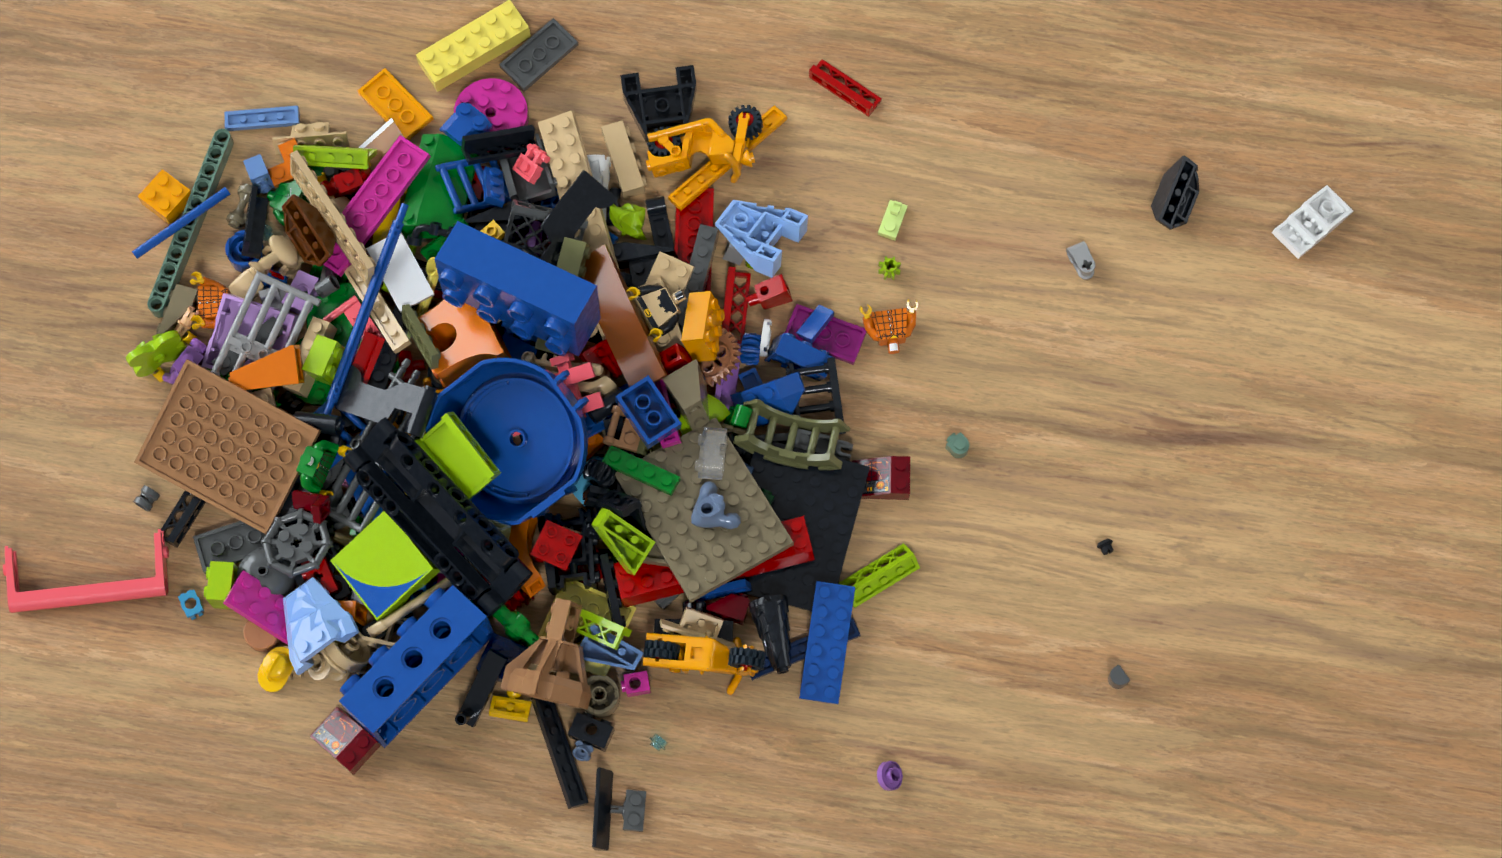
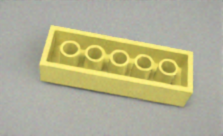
M508 0L416 54L417 61L438 92L530 38V29L511 0Z

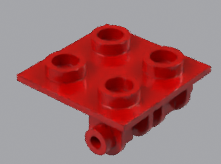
M547 520L530 555L536 557V560L541 563L545 561L566 571L583 536Z

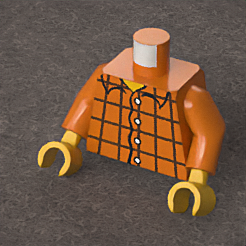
M195 271L191 275L195 276L197 280L191 279L190 283L192 285L200 283L201 286H198L199 314L194 315L190 320L197 323H194L191 327L194 330L200 326L202 328L215 329L216 316L223 293L231 294V292L221 283L202 277L200 272Z
M909 299L907 300L908 311L907 308L872 312L871 306L867 304L868 311L863 312L862 306L859 307V311L864 315L863 323L867 331L866 333L873 341H877L879 346L887 345L889 354L899 353V344L905 343L906 338L911 336L916 326L915 309L918 307L917 300L916 305L913 307L909 305Z

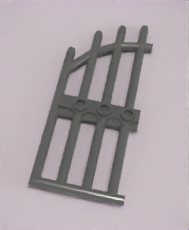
M405 358L396 374L394 372L389 373L388 378L392 381L388 388L404 383L402 378L411 360ZM415 370L407 383L415 385L421 372ZM397 409L390 419L392 424L401 411L400 409ZM409 412L406 413L398 428L399 431L404 432L410 416ZM369 420L362 435L357 434L351 440L350 448L355 449L361 446L377 422ZM411 435L414 441L419 438L417 436ZM375 462L384 471V469L377 462ZM346 463L330 490L334 494V496L329 495L330 506L351 470ZM355 475L336 510L330 507L331 513L329 516L360 533L372 522L380 506L374 501L361 525L355 522L369 497V494L363 490L349 517L343 515L345 508L359 485Z

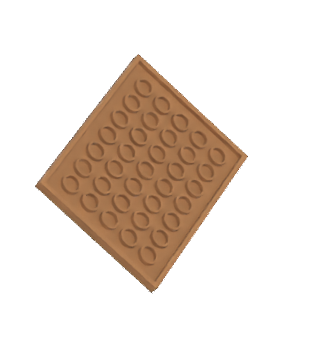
M186 359L134 463L260 532L267 534L274 522V518L278 517L299 475L296 469L301 455L307 446H314L321 430Z

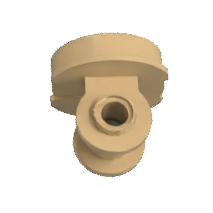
M360 632L345 643L335 640L312 657L314 665L308 669V673L315 680H324L329 677L333 681L345 680L350 672H356L359 675L363 674L372 656L371 647L366 645V641L362 640L363 635Z

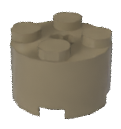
M593 675L589 677L587 684L590 685L591 698L588 710L585 711L596 718L610 716L619 707L620 694L618 686L608 676ZM603 693L604 698L597 700L596 695Z

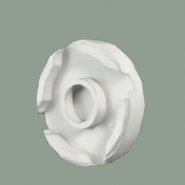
M764 319L760 344V356L762 357L768 356L771 338L770 325L772 326L770 319Z

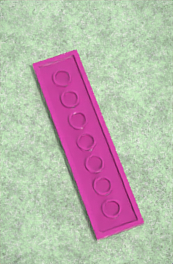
M401 135L342 212L346 219V224L354 230L358 242H362L364 246L431 157L427 152ZM335 242L333 255L324 263V266L342 277L344 271L351 263Z

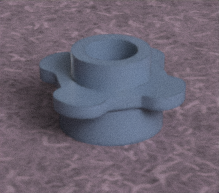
M577 740L575 743L576 747L572 751L574 757L579 761H589L591 759L590 754L594 751L593 746Z

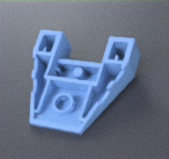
M732 200L715 222V226L756 272L772 278L781 267L782 250L775 248V244L781 236L799 243L807 232L808 215L791 208L780 210L774 209V206L771 205L760 207L757 206V203Z

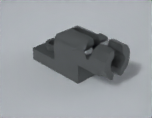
M798 429L794 448L807 450L812 432ZM819 433L815 449L816 453H827L830 440L829 435ZM838 440L834 455L836 458L850 461L851 454L843 453L840 449L852 451L853 444Z

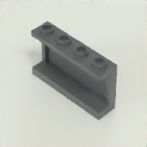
M536 133L537 141L535 142L541 150H545L543 139H540L539 134ZM518 157L500 160L511 201L513 199L518 201L529 200L531 203L557 196L555 189L557 180L556 177H552L550 164L542 162L540 166L544 169L541 172V176L535 184H532L512 169Z

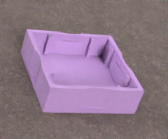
M223 293L216 316L215 329L208 342L202 367L213 368L214 364L212 361L218 357L244 298ZM255 301L251 302L238 333L244 336L250 333L263 304ZM270 307L263 323L273 316L277 319L281 310ZM288 312L282 325L285 331L282 332L283 335L275 340L273 349L279 351L285 348L298 320V315ZM249 359L244 363L243 366L250 364L254 361Z

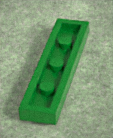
M610 446L602 462H606L615 471L670 496L673 495L681 480L680 476L613 446Z

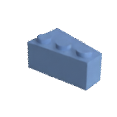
M590 626L592 635L601 632L599 626ZM607 633L608 642L613 644L616 636ZM586 636L580 646H583L585 661L635 670L643 656V651L621 640L617 650Z

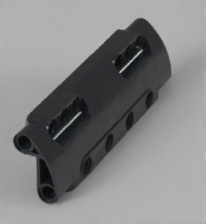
M386 417L374 426L361 446L351 450L343 458V461L354 473H357L356 479L359 485L466 598L477 601L478 606L488 616L497 612L532 576L533 572L518 558L519 552L412 437L405 432L399 431ZM375 462H377L384 469V471L399 485V487L411 498V500L398 488V486L383 472V470ZM455 546L474 565V567L489 581L491 585H489L488 582L473 568V566L458 552Z

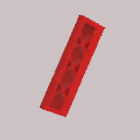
M823 59L817 66L813 64L809 69L810 79L868 117L882 101V98ZM822 66L829 70L830 75L821 70ZM835 78H842L844 80L845 85L836 80ZM850 88H857L860 95ZM869 97H870V98H872L873 100H875V102H874V103H871L870 101H868V100L865 99V98H869Z
M728 267L723 310L725 318L722 321V329L725 328L728 332L737 329L741 334L740 340L737 343L742 344L748 308L746 296L749 295L751 273L736 272V267ZM736 277L747 278L746 284L739 288L735 284ZM740 293L744 298V302L737 306L733 298ZM738 311L743 317L736 324L731 319V316Z
M366 331L352 362V365L359 368L363 373V383L365 384L369 381L385 341L384 338Z

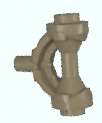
M244 184L239 186L238 195L240 201L237 209L232 213L230 212L226 218L229 226L239 229V227H243L246 223L247 213L244 214L243 212L249 201L252 185Z

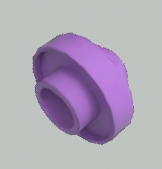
M894 761L882 762L877 770L879 785L887 791L898 789L903 778L900 766Z

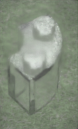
M704 427L703 433L698 435L700 455L699 459L695 461V471H698V478L722 480L727 449V429Z

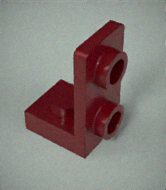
M298 490L292 492L293 508H304L305 511H311L313 523L321 524L331 513L329 495Z

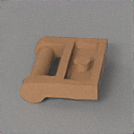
M613 405L611 410L613 414L603 443L636 453L640 437L627 418H625L620 439L614 438L620 416H626L619 406Z

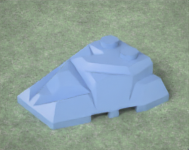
M314 577L283 598L289 658L297 675H301L314 665L312 657L336 640L345 643L359 633L353 616L340 606L341 604L329 595V591Z

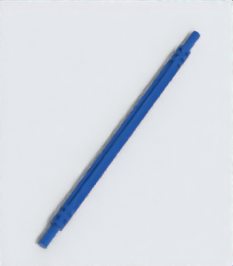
M401 203L397 217L392 222L375 267L374 275L371 278L326 398L328 401L323 414L331 415L335 403L338 402L404 226L403 220L409 207L407 204Z

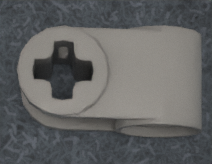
M1083 241L1066 248L1068 258L1078 276L1084 280L1092 278L1095 261L1090 254L1087 244Z

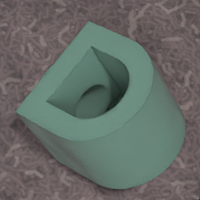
M961 432L957 435L955 433L951 434L946 440L948 443L945 449L955 458L965 457L969 450L968 439Z

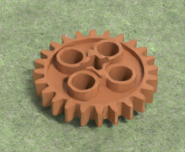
M725 328L722 329V336L719 337V352L716 355V359L722 363V366H718L714 361L698 362L701 372L706 379V385L709 384L711 387L714 386V382L721 385V379L727 381L726 376L728 374L733 376L731 370L738 369L735 363L740 362L737 356L742 355L738 350L741 348L737 343L738 340Z

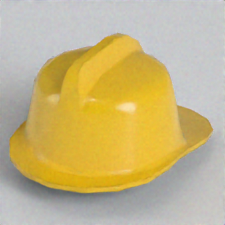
M276 647L270 650L263 659L257 675L258 682L264 690L277 692L286 684L294 669L289 658V649Z

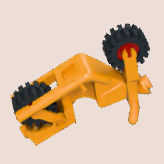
M741 105V109L737 106L735 108L736 112L731 111V115L728 117V124L731 134L735 137V142L712 118H705L671 128L666 126V129L662 126L659 131L657 128L654 129L655 132L647 134V146L649 149L647 154L649 160H646L648 171H652L654 178L691 169L694 153L701 152L710 158L713 165L730 164L733 170L730 181L731 183H736L741 175L742 164L753 167L752 163H755L753 152L748 151L749 141L753 140V136L757 138L759 136L758 132H762L763 121L759 110H756L754 106L751 109V105H747V108Z
M647 633L643 652V666L669 669V672L681 673L682 671L687 674L689 670H697L701 675L704 674V671L734 675L726 690L728 695H732L739 685L742 676L750 675L754 677L755 673H758L759 670H764L766 653L754 649V646L743 645L742 647L739 637L734 638L733 643L736 647L730 648L729 651L727 646L708 636L693 637Z

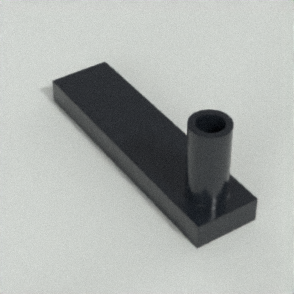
M493 649L489 650L459 713L455 716V722L458 725L466 723L471 727L476 726L509 658Z

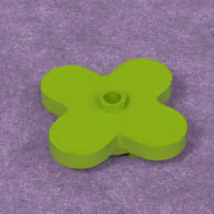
M171 330L152 336L154 340L146 344L144 341L141 342L136 349L126 356L129 366L133 367L137 377L148 376L155 372L162 363L177 360L187 347L185 342L181 341L178 331Z

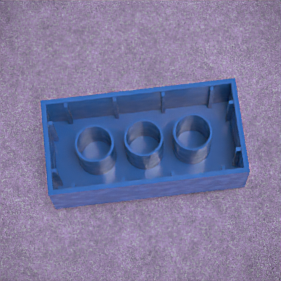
M457 221L435 257L439 276L438 280L443 293L442 297L446 302L458 308H462L464 303L476 308L477 315L489 323L496 324L500 319L511 324L510 329L512 332L523 339L530 340L534 335L545 340V346L557 355L565 356L567 352L579 356L601 319L597 285Z

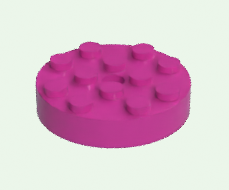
M488 78L470 84L460 93L454 106L455 113L456 107L460 103H470L484 114L492 124V129L489 132L527 126L529 122L527 103L523 94L516 86L501 79ZM494 112L495 116L488 117V115L493 114Z

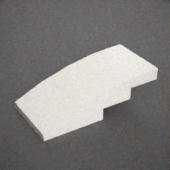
M1326 185L1305 201L1299 209L1289 215L1283 223L1273 230L1272 234L1299 259L1342 223L1353 210Z
M400 234L383 281L401 313L402 305L410 304L413 307L434 296V293L403 235ZM386 238L366 248L376 265Z

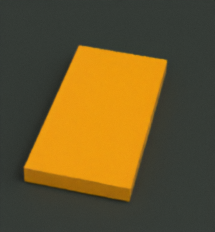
M386 68L357 90L358 94L385 122L392 118L407 140H410L434 120L433 116Z

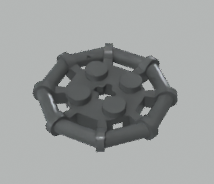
M299 508L298 511L281 517L276 516L266 536L261 539L268 568L280 571L288 575L289 578H295L299 574L314 569L318 570L328 550L333 546L326 525L327 520L325 519L321 524L314 523L312 528L308 527L304 522L308 520L313 523V515L305 511L304 508ZM297 519V524L285 526V523ZM280 527L282 531L279 532L278 539L274 540L273 538ZM319 531L322 537L321 541H318L316 533ZM296 540H302V542L299 543V547L296 548V546L293 545V543ZM272 547L278 548L279 554L275 557ZM317 548H320V550H319V552L317 553L316 557L313 558V552H314V550H317ZM283 560H288L291 562V564L288 567L281 564V562ZM305 561L310 562L297 567V564L303 563Z

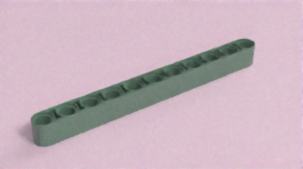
M218 129L214 133L182 216L194 209L196 204H201L215 194L234 145L228 130ZM227 138L225 142H220L221 139ZM221 154L219 158H214L215 155ZM209 171H214L212 175H207ZM208 187L206 191L201 192L202 188ZM207 211L197 217L192 225L184 226L173 236L147 303L149 310L157 318L163 317L164 308L170 302V292L172 289H175L176 284L180 283ZM188 237L186 241L181 242L182 238ZM179 253L182 254L181 257L177 259L174 258L175 255ZM175 270L174 274L167 275L170 271ZM168 287L166 292H161L163 288ZM157 304H162L159 309H154Z

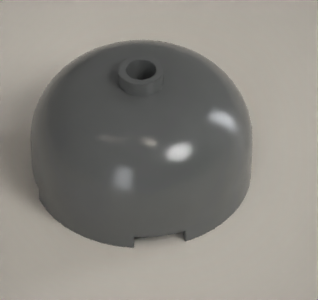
M264 548L250 552L241 561L237 571V578L244 570L258 579L262 587L269 588L271 594H281L284 597L296 588L297 582L295 578H289L288 575L280 571L268 568ZM272 548L275 557L279 552L278 549ZM283 560L281 562V564L285 566H290V562L288 560Z

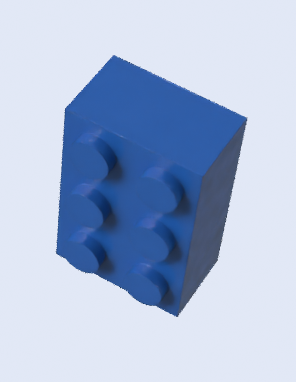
M649 375L616 396V403L647 449L681 428V422Z

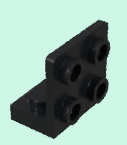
M612 489L596 500L599 508L610 510L643 534L647 532L646 520L643 516L642 504L639 499Z

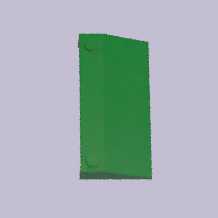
M422 135L419 148L427 152L431 157L407 190L404 204L409 205L404 217V226L401 231L406 239L407 235L412 234L413 229L420 224L430 225L432 221L442 223L441 228L448 230L449 226H453L455 222L464 217V213L454 214V205L442 176L435 169V165L465 159L461 146L446 135ZM475 153L470 154L471 158L479 156ZM473 165L464 167L471 185L475 175ZM457 169L447 170L461 205H467L468 195ZM421 232V233H420V236H422L423 238H438V237H440V236L430 235L428 232Z

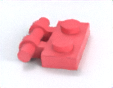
M530 143L527 145L526 154H520L512 169L528 182L535 184L544 169L540 165L542 162L548 163L550 157L539 146Z

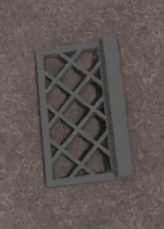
M513 199L503 242L517 249L522 246L521 243H524L534 253L542 255L546 250L544 245L550 241L546 239L541 242L537 234L542 232L543 229L540 228L535 231L530 223L536 219L541 220L543 223L553 208ZM514 216H523L526 222L516 227L513 222ZM588 219L579 228V236L575 237V240L582 241L585 229H587ZM528 225L533 233L523 238L519 229ZM517 232L521 238L516 243L508 242L509 235ZM535 236L540 244L534 247L528 246L526 240Z

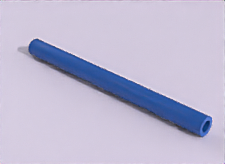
M224 187L134 249L132 253L137 259L231 194Z

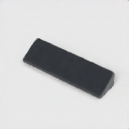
M598 767L596 773L592 848L598 851H608L613 772Z

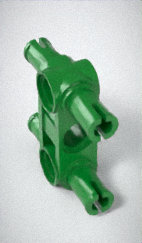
M503 605L492 615L504 626L505 634L515 644H523L528 649L535 641L539 640V637L531 630L530 622L520 612L511 611L506 605Z

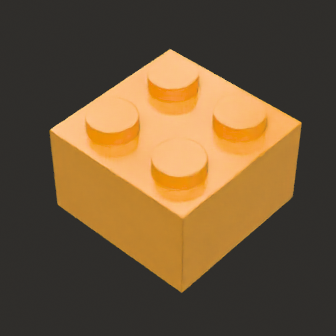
M162 169L138 195V198L143 206L171 225L183 213L191 190Z

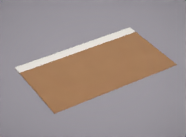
M392 118L359 147L377 149V155L370 160L372 172L400 135L404 137Z

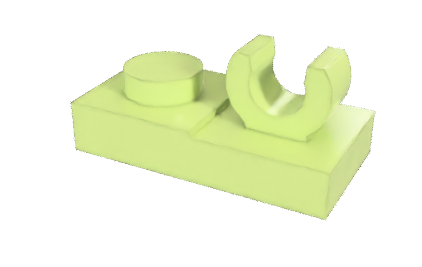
M890 200L878 235L896 240L908 205Z

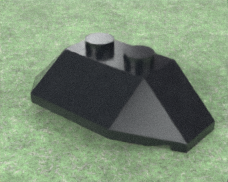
M1185 155L1163 175L1151 204L1156 221L1169 230L1187 224L1200 192L1197 174L1198 165Z

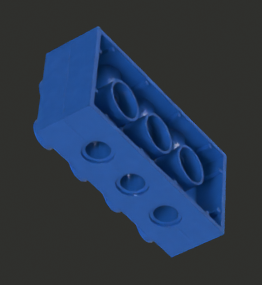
M453 585L446 592L442 588L435 590L425 602V606L428 608L426 613L419 620L413 616L408 618L397 630V635L401 638L390 649L383 645L372 654L368 661L372 668L362 678L354 674L340 688V692L344 696L339 702L349 715L384 748L495 635L487 616Z

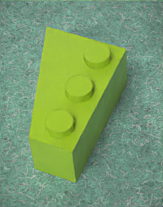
M601 508L591 524L625 571L632 575L636 574L656 543L608 509Z

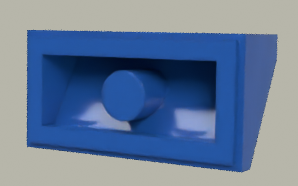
M819 304L796 334L812 344L834 317V311Z

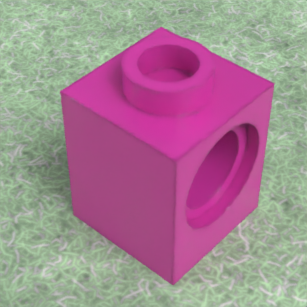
M647 671L624 674L621 687L622 692H626L627 697L651 693ZM633 680H638L641 682L639 688L633 689L630 687V683Z

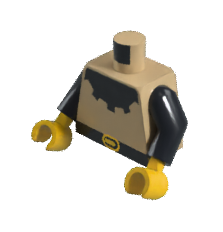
M661 285L630 287L626 290V292H633L634 295L629 297V300L639 296L637 300L653 327L648 336L651 334L657 336L653 342H657L661 336L675 328L681 313L678 304L687 299L681 289L673 294L668 288H664Z

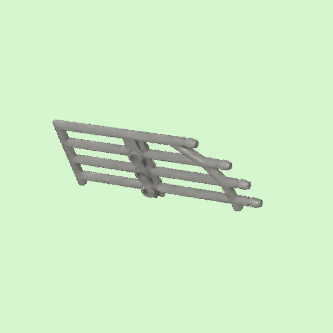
M257 271L211 372L220 376L219 371L229 350L240 354L232 371L243 367L246 358L256 361L278 351L272 347L295 297H298L306 302L285 347L294 345L312 305L319 306L321 299ZM262 281L271 285L247 337L238 333V330ZM280 289L289 294L264 345L255 341V338L277 290Z

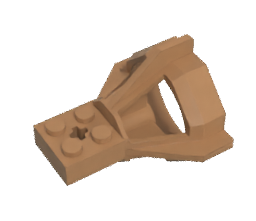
M556 598L551 606V620L546 626L547 636H540L538 641L506 665L501 683L502 690L588 710L591 689L590 685L587 684L583 646L574 644L583 606L569 600ZM531 663L538 665L535 671L527 669ZM551 670L557 671L556 676L550 674ZM570 673L579 674L580 682L570 680Z

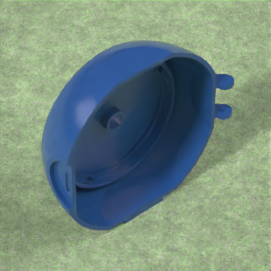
M492 358L480 361L439 393L426 427V433L442 420L441 417L445 413L454 411L501 472L500 475L470 499L488 519L506 525L521 524L530 518L545 515L549 512L548 508L562 497L577 491L575 485L582 475L588 454V431L582 408L589 402V399L584 397L577 401L574 394L563 382L570 375L568 370L556 376L549 370L526 360ZM515 432H519L523 436V442L519 446L513 442V434Z

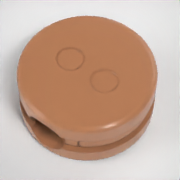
M249 620L244 626V639L255 651L268 652L276 648L281 641Z

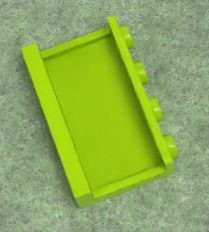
M454 411L447 412L441 417L442 420L430 429L423 438L417 439L415 442L469 499H472L500 475L501 472Z

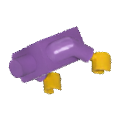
M187 331V337H182V340L188 346L173 363L170 373H166L161 367H158V372L152 375L159 382L164 381L174 384L186 359L200 366L202 365L203 354L207 349L206 345L197 339V336Z

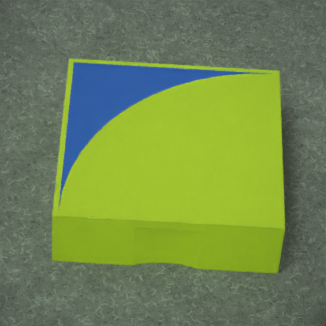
M385 511L376 517L330 560L377 621L384 619L401 608L413 593L423 588L440 572Z

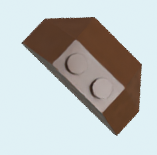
M293 194L282 206L286 234L304 263L323 266L333 255L336 237L318 209Z

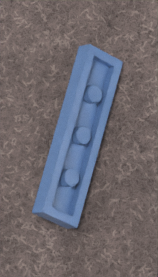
M298 106L224 112L225 129L228 131L288 127L300 124Z

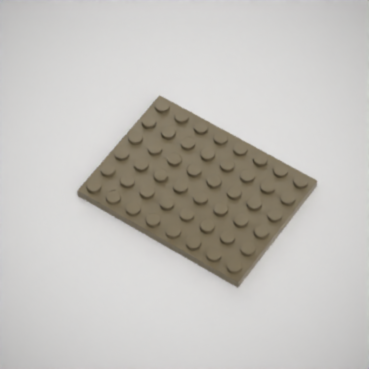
M716 417L703 427L681 436L682 443L665 449L661 447L641 458L680 476L681 480L672 496L618 471L615 473V478L624 493L640 500L647 531L652 540L656 542L655 545L690 603L794 545L791 537ZM711 481L715 483L718 488L717 494L724 497V514L737 513L741 517V523L737 528H702L691 523L692 512L697 502L700 488L705 482Z

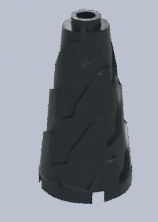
M770 595V599L761 597L753 600L748 604L749 611L756 625L759 638L762 640L766 656L769 658L773 671H777V674L787 673L791 667L790 650H792L789 635L790 624L787 596Z

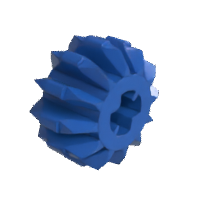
M745 333L743 335L741 344L742 355H740L741 363L746 365H757L759 363L761 335L756 333Z

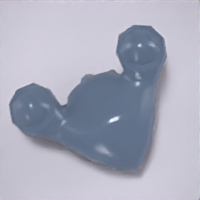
M711 481L705 482L700 488L699 496L692 512L691 523L702 528H737L741 523V517L737 513L724 514V497L717 494L718 488L715 483Z

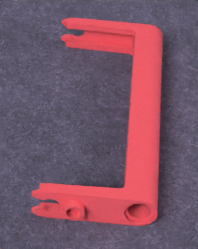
M158 529V533H154L155 577L20 592L16 551L5 546L3 574L6 576L9 611L15 613L167 596L168 576L166 558H169V550L165 546L164 531Z

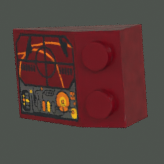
M887 456L853 460L852 462L870 467L862 499L909 500L911 457Z
M338 707L310 735L314 741L352 775L381 746L369 733Z

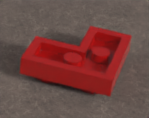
M606 339L579 355L582 362L605 364L615 379L623 375Z

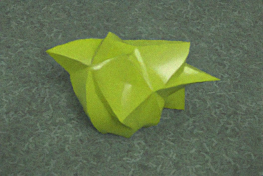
M625 203L621 207L614 204L610 206V219L613 225L621 231L622 236L628 234L636 239L647 240L642 232L645 221V208L630 203Z

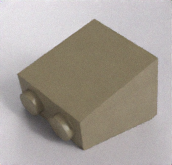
M695 359L663 378L672 402L692 431L710 422L707 385L699 364Z

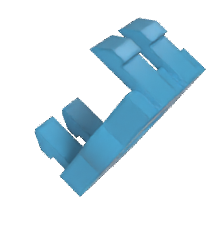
M194 589L178 596L181 608L184 610L187 618L194 620L196 619V614L199 617L204 615L201 600ZM190 598L196 600V606L192 609H188L185 606L186 601Z

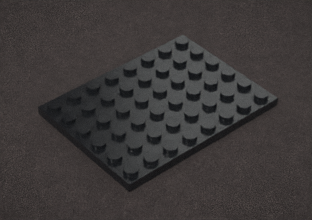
M758 437L759 440L764 442L765 439ZM772 441L773 446L785 449L786 444ZM793 447L794 452L807 453V450ZM754 451L750 466L754 468L751 475L760 489L763 488L772 492V496L775 499L772 508L780 521L804 516L815 560L733 581L746 579L751 583L752 590L742 592L743 594L758 598L765 597V599H770V595H786L788 606L812 612L816 581L833 584L839 583L870 467L839 459L842 461L841 469L819 470L815 466L801 469L763 459V454Z

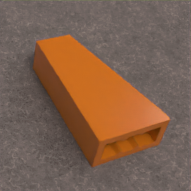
M300 345L287 346L230 372L228 381L245 390L305 383Z

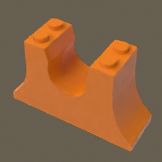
M445 300L418 317L420 323L424 324L427 335L432 337L433 345L440 351L441 359H439L438 368L431 371L437 380L440 378L444 389L480 361L492 358H512L495 324L480 318L476 313L477 309L464 303L462 308H458Z

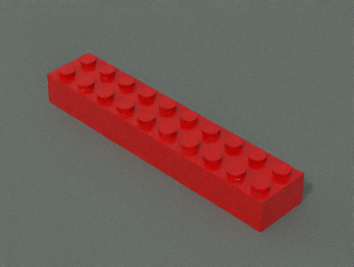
M804 516L781 521L794 542L793 546L731 581L815 560ZM620 563L613 564L624 608L684 593L669 567L642 563L636 574L632 575L627 573Z

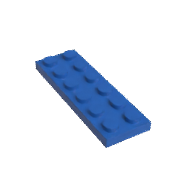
M816 581L799 699L839 704L855 587Z

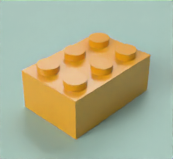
M711 291L689 293L681 342L692 360L696 359L697 362L714 361L719 352V337L722 336L721 325L725 314Z

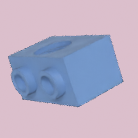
M261 154L243 161L252 184L258 186L257 194L267 193L272 188H275Z

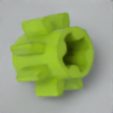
M885 256L884 262L879 261L878 266L881 268L878 270V274H883L884 280L887 278L894 280L895 274L900 275L901 270L898 268L901 266V262H896L895 257L887 258Z

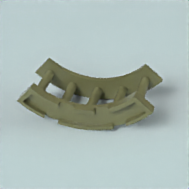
M759 399L743 403V406L751 408L753 411L747 432L744 435L735 436L734 444L753 454L755 451L763 454V459L790 467L808 469L809 466H815L819 470L841 469L842 461L836 458L834 453L839 432L850 431V427L843 420L837 418L833 420L802 418L799 415H790L776 410ZM759 415L769 420L764 442L754 436ZM777 423L790 427L785 449L772 445ZM798 429L812 431L807 453L793 451ZM819 433H831L827 453L814 454Z

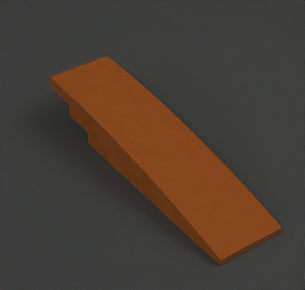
M604 244L591 252L590 258L586 259V274L582 279L597 285L601 318L599 324L629 387L648 375L655 384L668 376L661 363L662 358L655 347L656 342H653L652 334L648 336L650 330L634 299H628L632 295L630 291L626 292L628 287L607 245Z

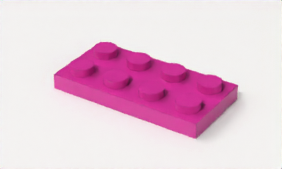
M243 570L223 604L288 645L283 605L284 596L281 594H271L269 588L262 587L258 579Z

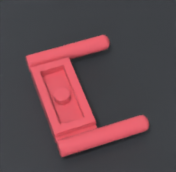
M354 295L322 320L332 322L344 313L352 326H354L362 304ZM369 316L364 332L366 331L384 338Z

